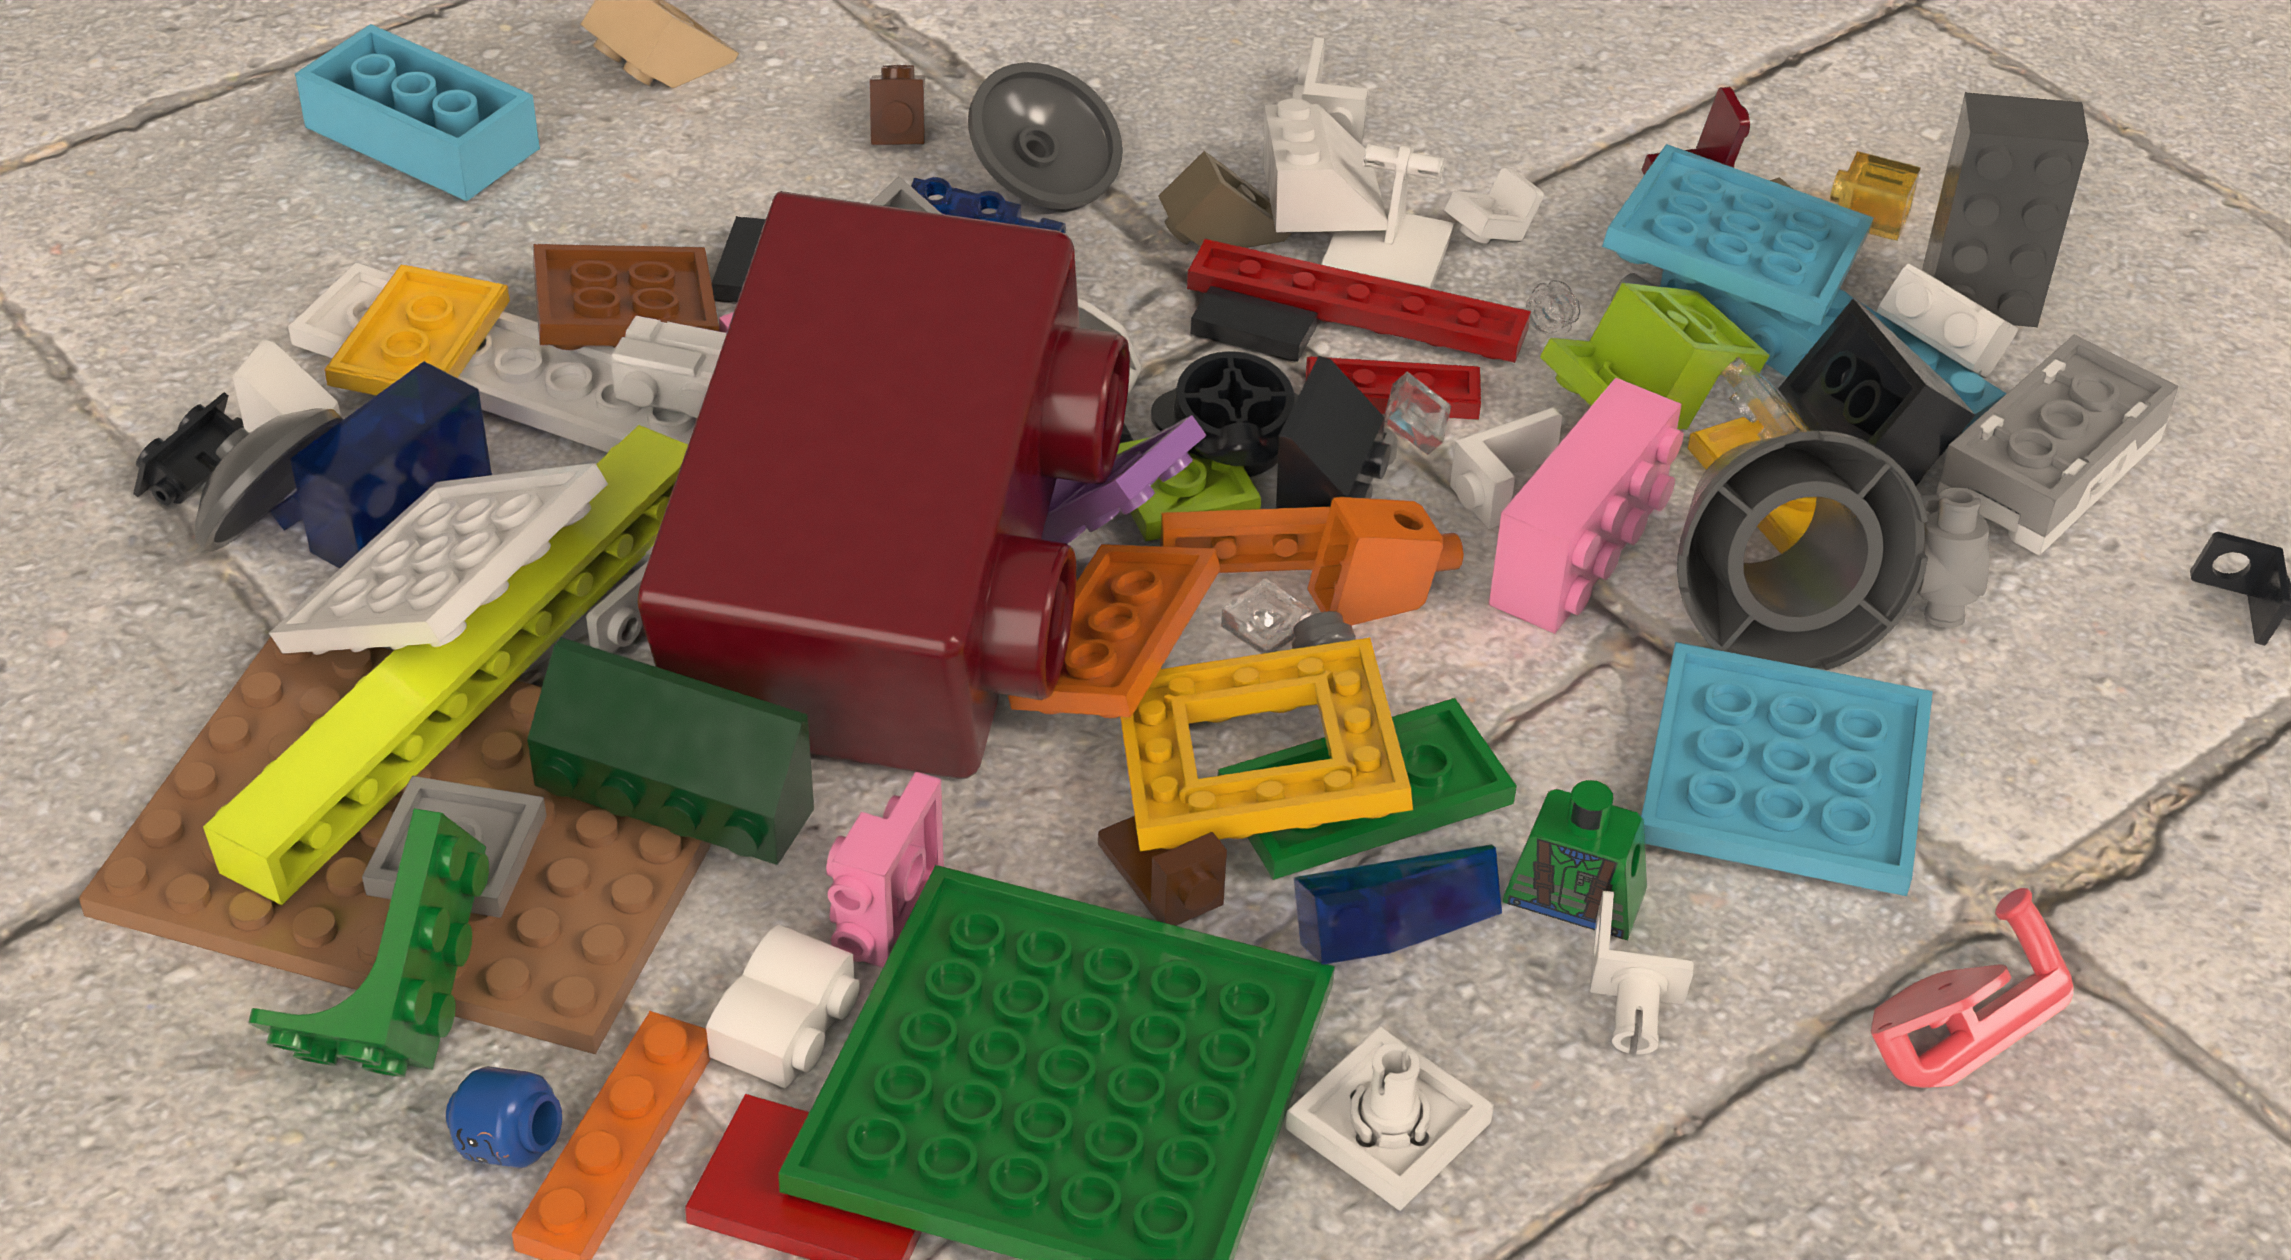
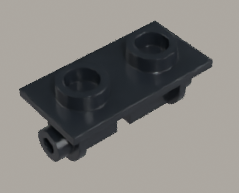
M223 392L206 407L202 404L196 405L184 416L178 426V430L165 441L161 438H156L143 449L136 461V466L139 470L133 493L135 496H141L152 487L153 496L162 505L169 506L172 502L181 504L207 482L212 471L198 460L202 458L216 468L222 460L216 455L219 446L239 428H244L242 418L236 417L232 420L224 414L229 395Z

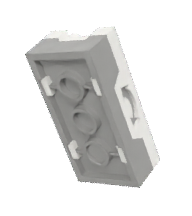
M2074 334L1949 444L1936 495H1940V492L1944 489L1954 487L1966 488L1977 492L1981 499L1978 516L1983 519L1988 518L2008 529V536L2012 542L2037 555H2041L2161 441L2178 385Z

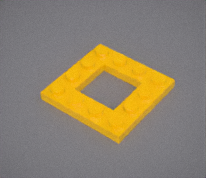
M1370 638L1163 668L1157 673L1131 717H1120L1140 851L1159 848L1173 849L1210 832H1213L1218 839H1243L1258 833L1292 828L1309 829L1325 823L1358 818H1381L1391 813L1413 810L1411 786ZM1317 704L1330 759L1198 779L1189 730L1190 723L1203 721L1218 723L1227 721L1232 717L1270 711L1285 713L1297 707Z

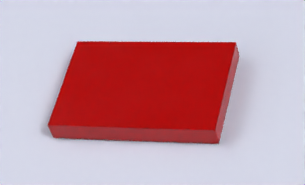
M745 1094L685 1206L687 1223L809 1260H910L922 1234L921 1231L780 1193L778 1173L809 1112Z

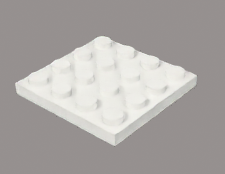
M596 463L436 482L272 629L269 634L283 654L313 652L315 655H319L330 650L351 649L352 652H360L374 647L390 646L391 649L396 650L407 645L431 644L432 647L445 645L457 638L466 629L467 624L464 620L479 606L494 601L506 592L509 587L507 580L521 566L528 565L547 553L551 547L549 540L562 527L569 526L587 515L591 510L589 502L608 483Z

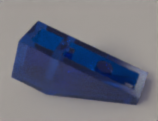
M1492 844L1293 877L1300 943L1322 965L1389 954L1502 914L1496 847Z

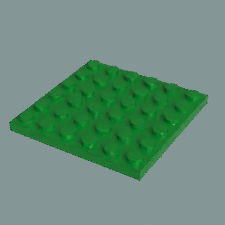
M935 865L778 1173L780 1193L1021 1260H1234L1330 995L1335 966Z

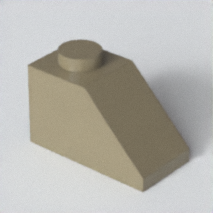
M1203 151L1158 195L1168 215V218L1164 221L1165 225L1180 242L1186 245L1193 241L1201 247L1204 239L1248 248L1284 242L1292 235L1291 232H1276L1270 198L1206 151Z

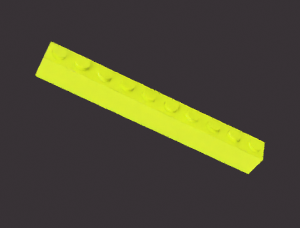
M638 425L620 443L613 446L596 464L608 485L589 502L591 510L579 521L562 527L549 540L551 547L546 554L528 565L521 566L507 580L509 587L505 593L494 601L479 606L464 620L467 624L466 629L457 638L439 647H432L431 644L407 645L394 650L368 675L361 678L355 687L325 715L318 718L276 760L270 762L262 773L235 798L221 807L215 816L203 826L219 874L283 905L409 783L412 776L419 774L646 555V552L655 543L688 444Z

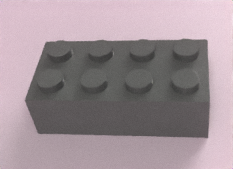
M1967 92L1964 94L1922 270L2014 326L2038 328L2089 145L2082 102Z

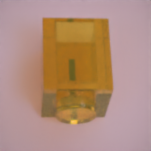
M1857 151L1848 171L1838 170L1831 190L1830 201L1837 202L1839 206L1873 217L1874 220L1869 234L1898 241L1911 212L1921 167Z

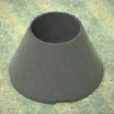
M1830 431L1797 432L1745 443L1727 451L1708 467L1699 480L1680 538L1677 557L1678 586L1688 616L1696 629L1715 650L1809 668L1822 666L1825 670L1841 666L1859 657L1879 643L1898 624L1914 601L1921 586L1928 557L1924 554V522H1928L1921 495L1905 470L1888 454L1862 439L1847 434ZM1816 497V506L1811 523L1797 543L1772 559L1744 563L1746 546L1753 531L1770 512L1795 499Z

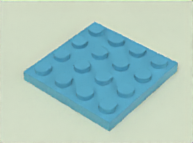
M1666 144L1608 226L1602 247L1617 252L1620 258L1630 263H1648L1670 271L1673 277L1682 282L1690 284L1703 283L1722 290L1734 301L1746 304L1758 303L1777 310L1782 317L1789 321L1801 324L1810 322L1820 326L1862 248L1874 218Z
M1675 642L1641 815L1644 819L1645 844L1907 896L1913 876L1933 691Z

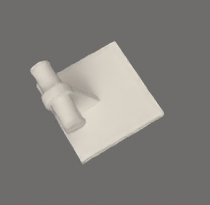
M1368 143L1365 149L1363 167L1368 166L1395 172L1390 210L1385 209L1387 230L1335 231L1321 265L1432 289L1453 235L1455 223L1405 213L1409 175L1441 181L1445 158L1413 153V147L1401 145L1398 150Z

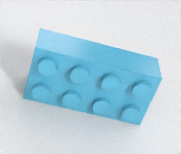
M372 24L295 73L305 128L465 201L470 200L540 149L532 94Z

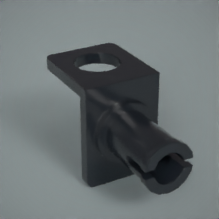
M2223 532L2213 533L2190 569L2191 580L2247 595L2254 642L2265 646L2283 619L2291 621V581L2287 575L2283 548ZM2231 552L2241 553L2250 560L2243 570L2230 574L2219 572L2212 566L2219 556Z

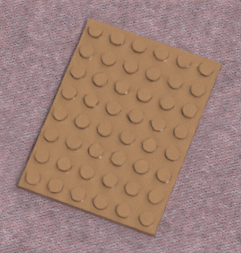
M270 637L79 896L84 916L357 990L365 981L375 963L391 899L366 895L362 876L407 785L283 905L219 874L203 826L215 816L221 807L235 798L262 773L270 762L276 760L318 718L325 715L355 687L361 678L368 675L394 650L374 647L360 652L344 649L330 650L319 655H315L313 652L283 654L273 638ZM515 680L416 775L417 777L544 797L547 816L502 917L470 914L468 924L472 928L471 951L466 963L462 967L457 968L451 993L456 1003L455 1017L596 1055L712 844L689 836H678L665 828L628 816H617L604 808L567 796H556L545 789L534 786L527 738L542 687Z

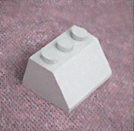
M1284 99L1278 105H1264L1263 167L1276 232L1387 230V217L1374 168L1363 167L1365 148L1319 104H1310L1302 99Z

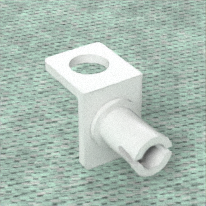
M1603 891L1595 924L1590 992L1617 996L1615 1030L1612 1034V1044L1616 1049L1629 1053L1631 1036L1634 1035L1636 1027L1638 1029L1636 1054H1648L1655 1051L1659 1046L1657 1034L1660 1002L1685 1003L1693 977L1694 963L1690 960L1609 950L1614 892Z

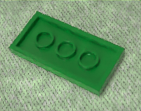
M1452 698L1392 716L1411 786L1413 810L1391 813L1381 818H1358L1325 823L1309 829L1292 828L1258 833L1247 838L1272 879L1275 880L1512 805L1515 801L1517 785L1456 698ZM1323 737L1218 769L1217 776L1330 759L1326 739Z

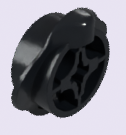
M1217 352L1192 362L1182 372L1177 388L1162 394L1154 401L1151 408V421L1157 430L1161 432L1192 415L1206 436L1188 452L1221 464L1243 466L1248 476L1252 477L1268 471L1278 463L1279 434L1299 395L1294 393L1291 382L1283 371L1268 360L1245 352Z

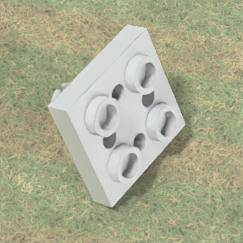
M1379 1026L1287 1110L1285 1129L1401 1211L1491 1123L1494 1104ZM1414 1137L1417 1142H1421L1423 1145L1416 1146L1410 1142V1139ZM1361 1139L1364 1143H1370L1372 1140L1375 1145L1368 1148L1362 1147L1357 1141Z

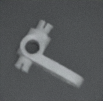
M1954 487L1944 489L1940 492V495H1921L1928 522H1924V554L1928 557L1921 586L1917 593L1928 601L1924 613L1926 621L1934 626L1943 628L1958 627L1965 622V605L1975 602L1980 596L1985 594L1989 575V525L1983 518L1977 515L1981 504L1980 495L1970 489Z

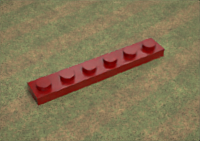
M1204 239L1188 269L1187 289L1206 293L1210 286H1215L1317 312V319L1324 322L1341 323L1371 330L1378 334L1394 335L1425 342L1435 347L1452 348L1478 354L1488 359H1500L1514 363L1530 323L1531 311L1209 239Z

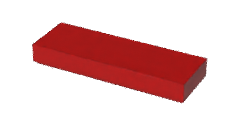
M1307 357L1305 382L1318 357ZM1329 358L1381 414L1479 420L1481 377L1480 367Z

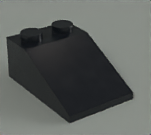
M1854 298L1778 388L1810 431H1830L1847 434L1878 447L1905 470L1915 486L1921 482L1923 476L1945 452L1949 444L1962 434L1964 428L1976 416L1942 377L1862 303Z

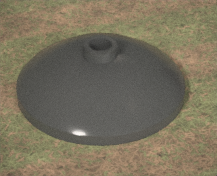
M1032 62L1016 63L1002 67L989 75L973 96L968 112V130L973 148L989 174L1015 196L1046 208L1072 209L1095 201L1114 182L1121 167L1123 154L1122 139L1117 122L1101 97L1076 76L1047 64Z
M314 408L277 416L250 433L243 427L233 432L217 449L216 455L222 460L216 466L202 490L195 520L196 542L207 552L218 550L237 539L269 514L324 458L339 437L344 426V419L333 409Z

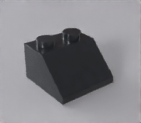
M1318 356L1279 434L1276 509L1331 507L1332 500L1336 497L1371 499L1373 490L1371 482L1373 478L1382 479L1387 470L1391 445L1383 443L1385 417L1329 358Z

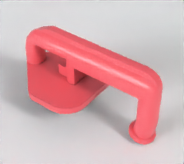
M2019 888L2007 894L1998 903L1995 914L2000 920H2007L2012 927L2034 974L1976 1013L1972 1008L2010 981L2011 975L2006 965L1998 964L1955 969L1928 976L1903 989L1874 1010L1871 1026L1873 1039L1892 1074L1904 1084L1920 1088L1952 1086L2065 1009L2071 1002L2073 996L2072 976L2046 922L2031 901L2032 893L2028 888ZM1945 1023L1951 1035L1918 1056L1907 1033L1930 1025L1931 1029H1934Z

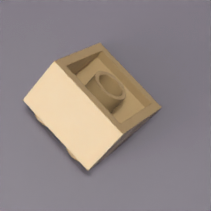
M595 0L580 24L597 37L593 44L596 49L619 63L624 58L627 62L623 70L649 86L653 79H656L674 89L733 63L739 55L737 51L681 9L665 0Z

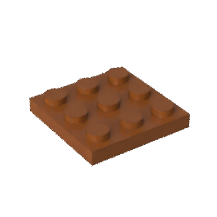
M533 244V270L540 345H553L562 350H576L584 346H612L616 348L621 338L625 337L626 330L635 316L719 332L705 247Z

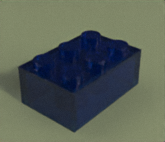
M425 361L290 458L310 553L339 569L436 482L492 475L479 389Z

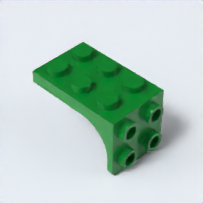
M414 808L378 954L369 975L362 985L343 1002L318 1013L297 1015L252 1008L248 1024L269 1033L266 1041L267 1045L294 1052V1058L307 1062L337 1066L338 1058L362 1063L361 1068L364 1070L394 1077H405L408 1066L433 1070L440 1038H444L449 1034L454 1022L456 1003L451 993L457 968L462 967L466 963L471 951L472 928L468 922L474 897H479L483 893L488 880L489 860L485 854L486 846L443 813Z

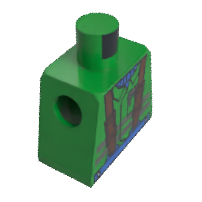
M1586 780L1579 782L1573 787L1571 793L1560 789L1548 791L1506 888L1503 903L1595 931L1602 892H1614L1611 936L1628 941L1647 889L1644 819L1637 812L1612 805L1614 797L1611 789L1599 781Z

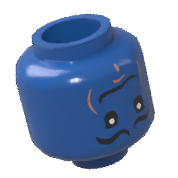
M486 1066L472 1071L460 1083L457 1091L452 1094L446 1108V1123L453 1145L464 1159L478 1163L521 1169L537 1162L556 1143L562 1126V1108L559 1100L554 1095L552 1087L543 1076L528 1071Z

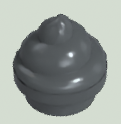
M1333 611L1321 612L1304 618L1294 626L1295 640L1292 642V649L1356 640L1352 626L1344 623L1340 613Z

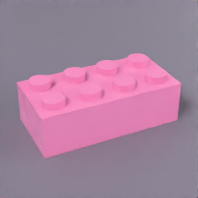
M1615 378L1501 512L1489 599L1490 606L1554 634L1571 613L1579 615L1584 610L1591 596L1594 584L1599 578L1607 580L1611 576L1618 563L1621 550L1627 543L1635 545L1638 542L1647 524L1648 516L1654 509L1662 511L1671 497L1675 478L1669 476L1670 465L1680 450L1684 436L1683 431L1677 429L1681 403L1618 378Z

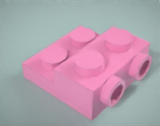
M915 771L901 797L897 795L891 797L885 808L883 818L861 812L846 837H837L831 847L826 865L827 875L833 877V883L827 893L828 899L831 902L829 917L830 921L836 924V930L831 937V945L852 953L854 962H866L884 967L935 865L944 867L941 779Z

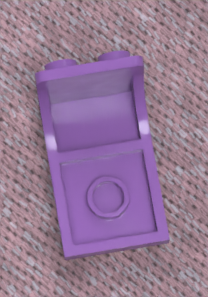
M1191 415L1130 449L1117 454L1113 469L1105 483L1096 485L1057 479L1041 539L1068 544L1083 533L1086 528L1089 532H1093L1114 518L1120 510L1126 515L1149 500L1155 494L1151 485L1158 477L1164 482L1178 474L1193 461L1187 452L1206 436L1195 418Z

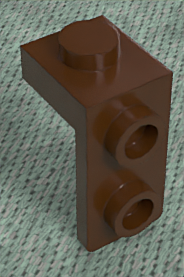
M883 65L881 67V75H873L870 78L871 145L925 144V75H914V65Z
M1135 815L1098 832L1099 847L1157 921L1177 926L1224 905L1227 849L1213 832L1173 849L1159 848L1140 851Z

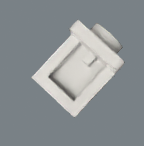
M1502 168L1489 194L1453 191L1444 211L1461 223L1460 231L1464 235L1481 243H1489L1491 239L1522 241L1543 200L1544 193L1514 169Z

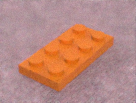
M1101 544L1076 581L1074 612L1069 642L1061 674L1052 695L1043 700L1007 695L1011 710L1039 711L1044 714L1099 715L1104 718L1131 717L1218 575L1220 566L1216 549Z

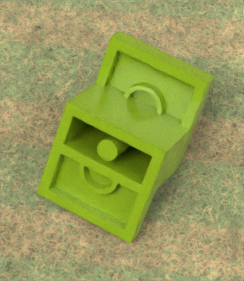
M1631 283L1621 284L1589 341L1550 338L1540 355V358L1557 373L1555 376L1556 381L1568 391L1579 394L1590 406L1594 404L1615 378L1681 403L1677 429L1684 430L1689 428L1719 375L1731 376L1732 373L1759 375L1770 357L1765 350L1698 291Z

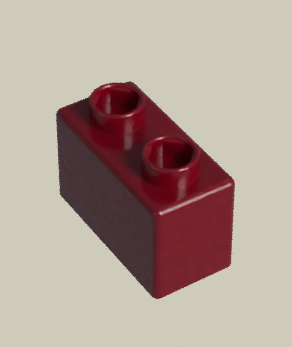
M779 191L775 194L639 587L638 609L655 667L808 714L810 754L957 779L973 776L981 766L999 694L1035 700H1043L1052 695L1061 674L1070 637L1076 592V558L1073 548L1067 543L1043 540L1041 537L1057 479L1096 485L1105 483L1113 469L1122 435L1130 375V352L1128 341L1120 333L1080 328L1075 249L1072 240L1067 234L1056 230Z

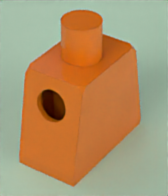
M1336 497L1333 498L1307 590L1320 612H1338L1342 615L1344 623L1351 626L1417 610L1426 603L1435 572L1457 570L1461 567L1464 556L1463 545L1456 533L1440 534L1423 506L1415 501Z

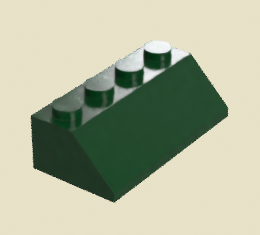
M560 637L554 645L527 738L534 786L545 789L556 796H567L604 808L617 816H628L665 828L678 836H689L729 849L739 856L753 857L775 865L780 863L814 811L808 714Z

